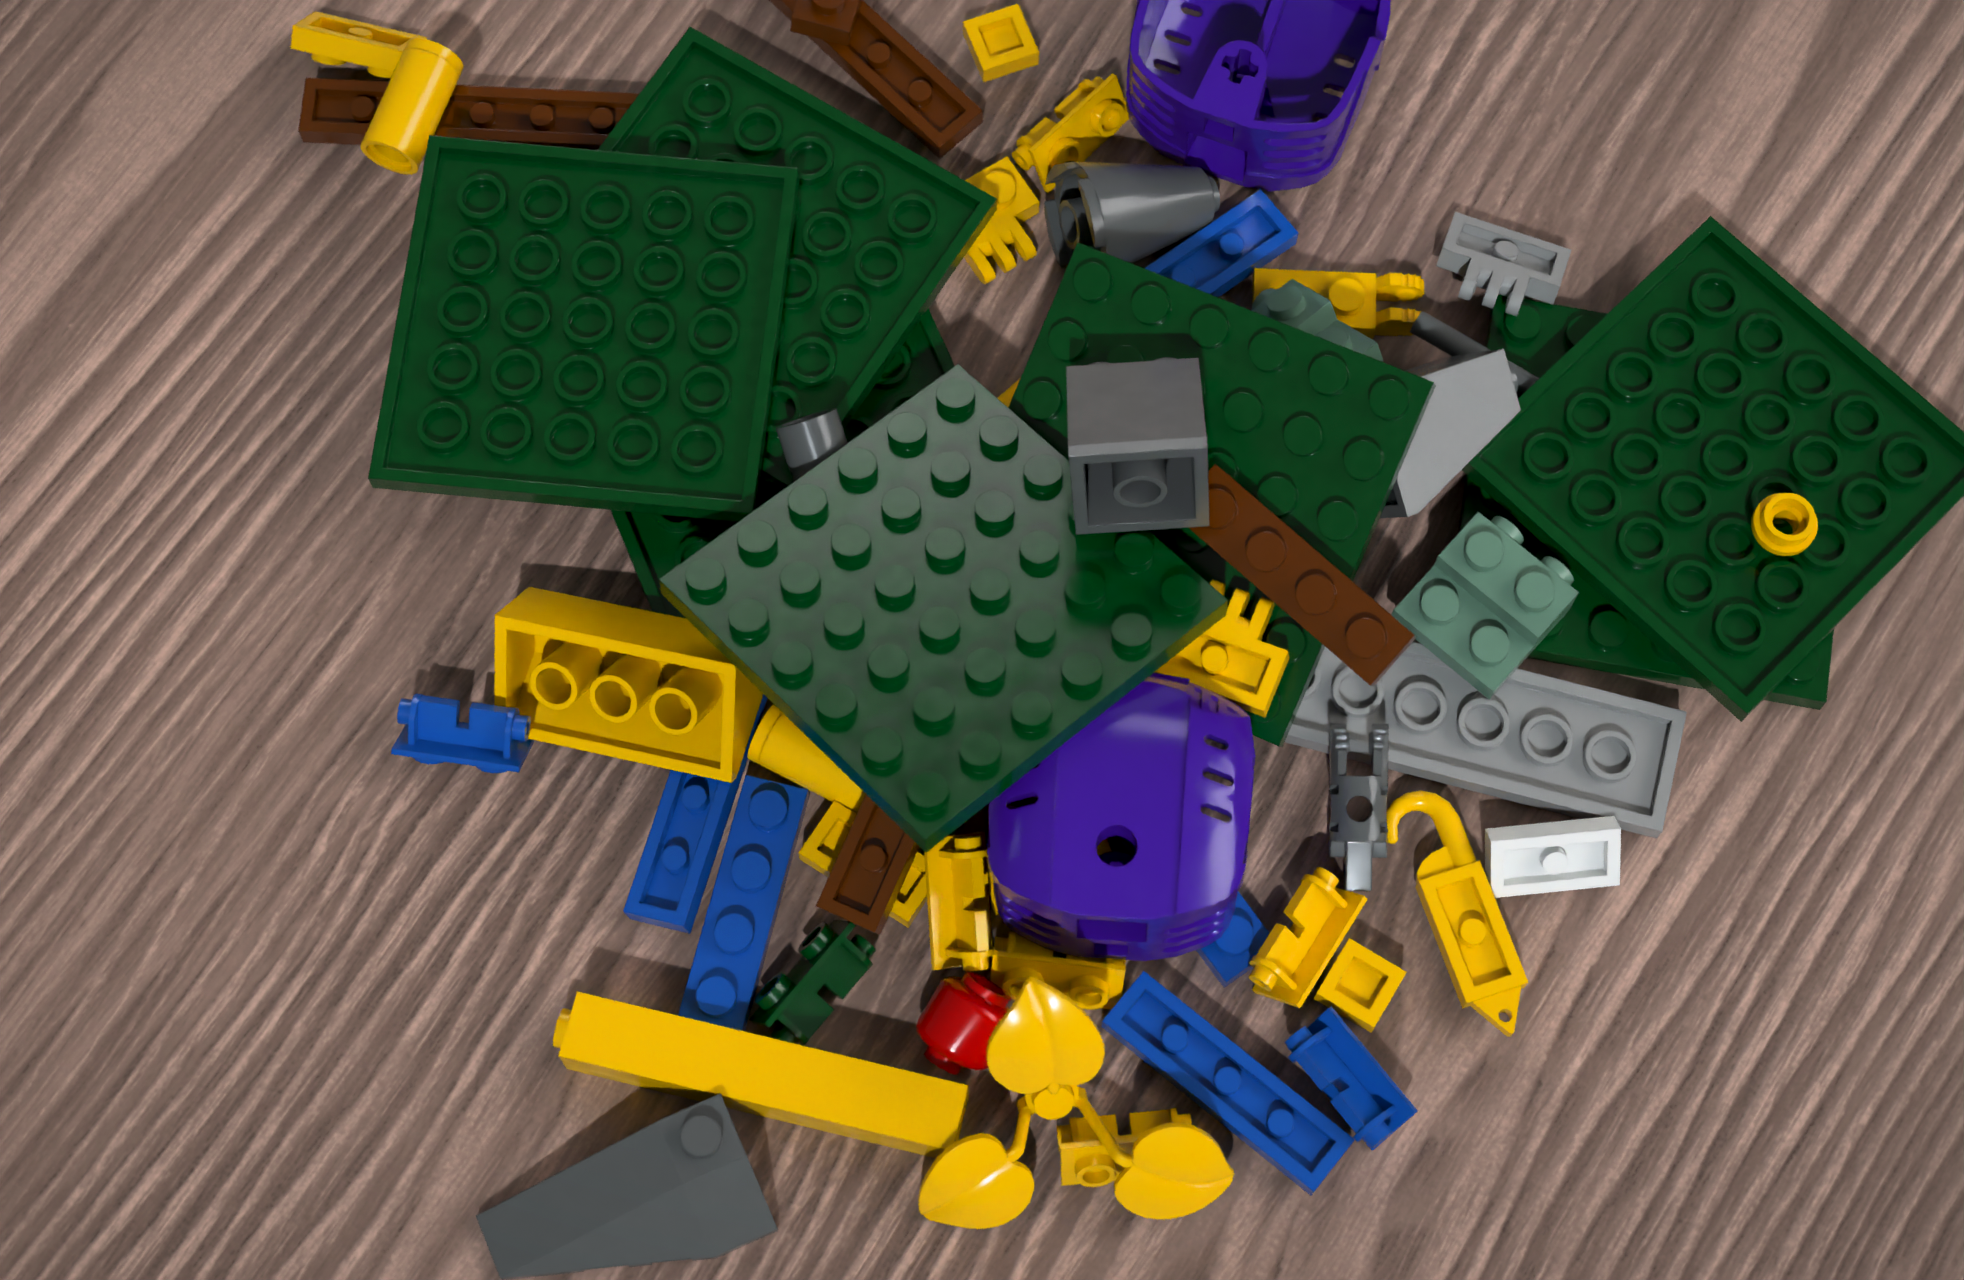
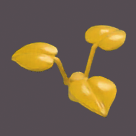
M1028 977L1016 1000L994 1028L986 1049L988 1068L994 1079L1005 1088L1024 1094L1017 1101L1019 1114L1014 1140L1007 1150H1005L1002 1143L996 1137L985 1133L966 1136L951 1144L936 1158L927 1171L919 1189L918 1206L920 1214L924 1215L928 1220L963 1228H993L1013 1220L1024 1211L1030 1203L1034 1192V1179L1031 1170L1025 1164L1016 1161L1023 1155L1031 1115L1036 1113L1044 1119L1055 1120L1066 1116L1073 1106L1079 1108L1115 1163L1125 1167L1117 1176L1113 1189L1116 1199L1127 1210L1136 1215L1161 1220L1192 1214L1216 1200L1229 1187L1235 1174L1219 1144L1210 1134L1196 1126L1182 1122H1168L1152 1127L1136 1139L1132 1147V1155L1123 1151L1088 1101L1086 1090L1077 1086L1088 1082L1096 1076L1103 1064L1105 1051L1099 1029L1087 1013L1068 996L1034 977Z

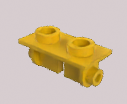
M1112 73L1106 80L1099 76L1092 80H1082L1078 88L1054 108L1056 117L1060 119L1058 123L1045 117L1025 136H1021L1016 140L1017 148L1012 152L1013 159L1026 171L1033 166L1036 168L1045 192L1049 193L1055 188L1056 182L1045 185L1047 174L1053 165L1067 161L1083 162L1129 120L1126 102L1115 74Z
M985 832L948 835L928 852H924L932 970L963 967L964 971L989 969V963H992V955L995 948L992 947Z
M1316 867L1312 875L1304 874L1300 880V886L1283 911L1293 922L1291 928L1288 929L1285 925L1276 923L1258 953L1249 962L1253 969L1248 977L1255 983L1252 988L1254 993L1297 1008H1301L1368 900L1364 895L1336 888L1339 879L1321 867Z
M1009 931L1008 938L995 936V950H993L990 981L1007 992L1012 1000H1016L1028 977H1034L1068 996L1082 1009L1095 1010L1101 1008L1112 1010L1122 997L1126 960L1075 957L1066 954V958L1053 957V950L1046 949L1015 932Z
M1176 1108L1129 1113L1131 1134L1118 1135L1116 1114L1099 1116L1121 1149L1131 1155L1136 1139L1152 1127L1168 1122H1182L1192 1125L1190 1113L1177 1114ZM1069 1117V1124L1056 1125L1057 1144L1060 1153L1061 1186L1081 1184L1086 1187H1100L1116 1180L1125 1167L1115 1163L1085 1117Z

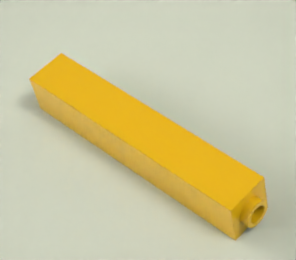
M582 992L576 993L572 1010L567 1008L561 1010L553 1036V1047L560 1048L558 1057L568 1070L701 1102L721 1094L726 1108L932 1158H937L947 1147L959 1140L969 1099V1085Z

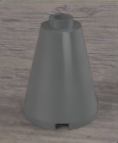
M1067 161L1053 165L1047 174L1045 183L1046 185L1056 182L1055 199L1044 201V214L1049 240L1061 268L1068 266L1077 242L1129 263H1134L1203 229L1212 223L1214 213L1220 207V194L1215 180L1210 176L1207 177L1200 167Z

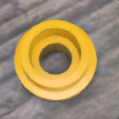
M1776 493L1766 497L1758 504L1752 515L1751 528L1756 541L1765 550L1779 556H1793L1806 550L1813 542L1818 531V520L1812 505L1802 496L1794 493ZM1783 519L1792 526L1793 533L1788 535L1780 532L1774 527L1773 520Z

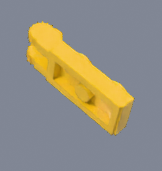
M1254 268L1252 277V305L1262 291L1270 288L1278 289L1289 280L1294 279L1329 299L1338 320L1371 339L1374 338V335H1413L1410 333V330L1421 311H1416V309L1389 307L1376 312V301L1402 300L1404 302L1422 298V295H1424V279H1421V276H1416V274L1387 273L1376 277V273Z

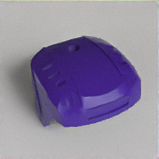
M1138 0L1131 32L1127 66L1126 108L1129 119L1138 133L1161 155L1183 166L1200 167L1208 175L1240 186L1266 191L1298 189L1316 184L1328 175L1340 160L1348 137L1364 104L1373 75L1379 69L1391 14V0ZM1182 8L1198 11L1202 15L1196 17L1183 13ZM1171 35L1186 40L1191 45L1185 46L1167 40L1165 36ZM1342 59L1353 63V66L1348 68L1334 61ZM1160 64L1178 70L1180 73L1178 75L1157 69L1154 65ZM1330 88L1343 93L1340 98L1323 90ZM1317 117H1318V118H1321V120H1319V121H1317V122H1315V121L1312 120V119L1317 118Z
M1152 673L1041 761L1037 768L1031 769L989 803L988 868L993 879L997 910L1005 925L1018 935L1046 949L1086 958L1150 961L1177 957L1206 947L1220 939L1232 920L1237 894L1243 884L1248 855L1247 843L1256 760L1250 716L1237 703L1189 682L1188 678ZM1210 739L1225 745L1228 749L1221 750L1206 744L1204 741ZM1210 772L1231 781L1232 786H1226L1205 778L1203 773ZM1035 797L1038 800L1036 803L1015 809L1007 808L1009 803ZM1207 807L1227 815L1231 820L1230 822L1218 820L1203 814L1201 809ZM1120 836L1132 842L1136 849V854L1132 857L1127 853L1113 851L1105 852L1098 856L1097 847L1108 837Z

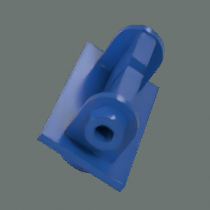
M417 693L412 699L402 698L400 700L397 721L398 724H405L391 748V754L413 757L416 761L424 764L449 762L471 765L487 773L519 772L534 743V740L528 739L531 717L520 715L519 708L472 702L469 708V723L459 722L460 700L426 696Z
M1332 1006L1324 1011L1308 1027H1302L1285 1042L1288 1049L1292 1052L1288 1057L1292 1063L1297 1061L1318 1088L1324 1091L1331 1100V1104L1356 1133L1353 1138L1357 1143L1363 1139L1372 1151L1418 1112Z

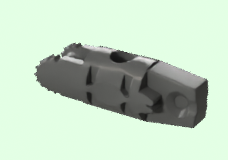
M1330 723L1329 789L1331 815L1329 825V857H1344V890L1350 892H1371L1372 858H1387L1386 804L1388 792L1389 724H1372V731L1369 733L1368 750L1371 755V776H1347V754L1350 749V734L1346 729V723ZM1355 796H1363L1370 804L1368 816L1360 821H1354L1347 814V804Z

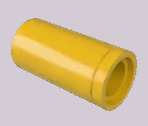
M424 38L408 40L360 145L362 152L374 163L400 174L411 175L417 173L426 154L429 135L434 136L464 68L462 60L453 51L437 42Z
M774 704L768 709L754 733L747 758L831 802L836 800L857 813L865 793Z

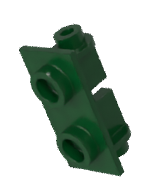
M833 920L830 925L826 922L820 923L800 944L798 952L803 956L787 975L783 972L777 973L760 990L755 999V1002L760 1007L749 1020L753 1024L766 1027L776 1023L778 1026L771 1033L774 1039L794 1044L800 1043L805 1046L834 1010L817 992L825 985L839 999H844L873 965L870 957L875 953L876 949L859 934H855L851 940L846 938L856 926L850 921Z

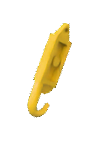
M1422 790L1405 793L1395 799L1386 811L1388 843L1395 844L1398 841L1397 827L1400 819L1406 813L1420 811L1432 818L1443 847L1432 852L1422 861L1415 875L1416 891L1462 1009L1471 1006L1504 1035L1510 1037L1515 1031L1520 992L1528 984V980L1480 860H1476L1460 817L1449 801L1436 793ZM1499 1013H1506L1509 1021L1503 1022L1500 1020Z

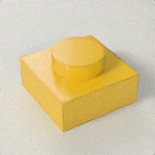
M1018 3L963 21V36L983 83L1039 64V50Z
M1349 938L1314 999L1328 1008L1332 1006L1338 1014L1372 1033L1407 972Z

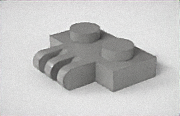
M1455 212L1436 267L1455 272L1464 277L1458 298L1470 301L1476 291V287L1486 290L1481 305L1493 309L1497 296L1500 294L1508 297L1505 313L1517 317L1524 297L1554 304L1571 249Z

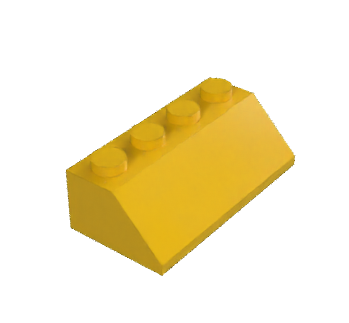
M534 587L525 589L495 614L494 705L519 708L520 715L530 716L531 727L528 739L732 783L737 778L763 693L688 619Z

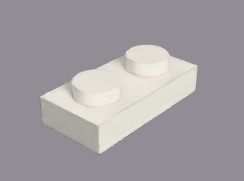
M1615 816L1485 829V874L1495 898L1620 885L1621 827Z

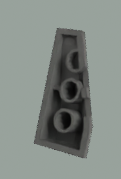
M721 1094L658 1120L476 1215L502 1280L578 1273L588 1269L618 1266L652 1265V1263L692 1259L693 1261L716 1259L778 1231Z

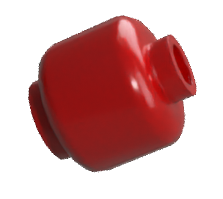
M966 971L962 978L954 976L943 978L919 1016L916 1025L917 1033L928 1045L924 1056L937 1067L953 1075H958L962 1067L971 1070L987 1069L986 1049L988 1041L996 1025L1010 1009L1007 1005L1011 1000V996L995 983L971 971Z

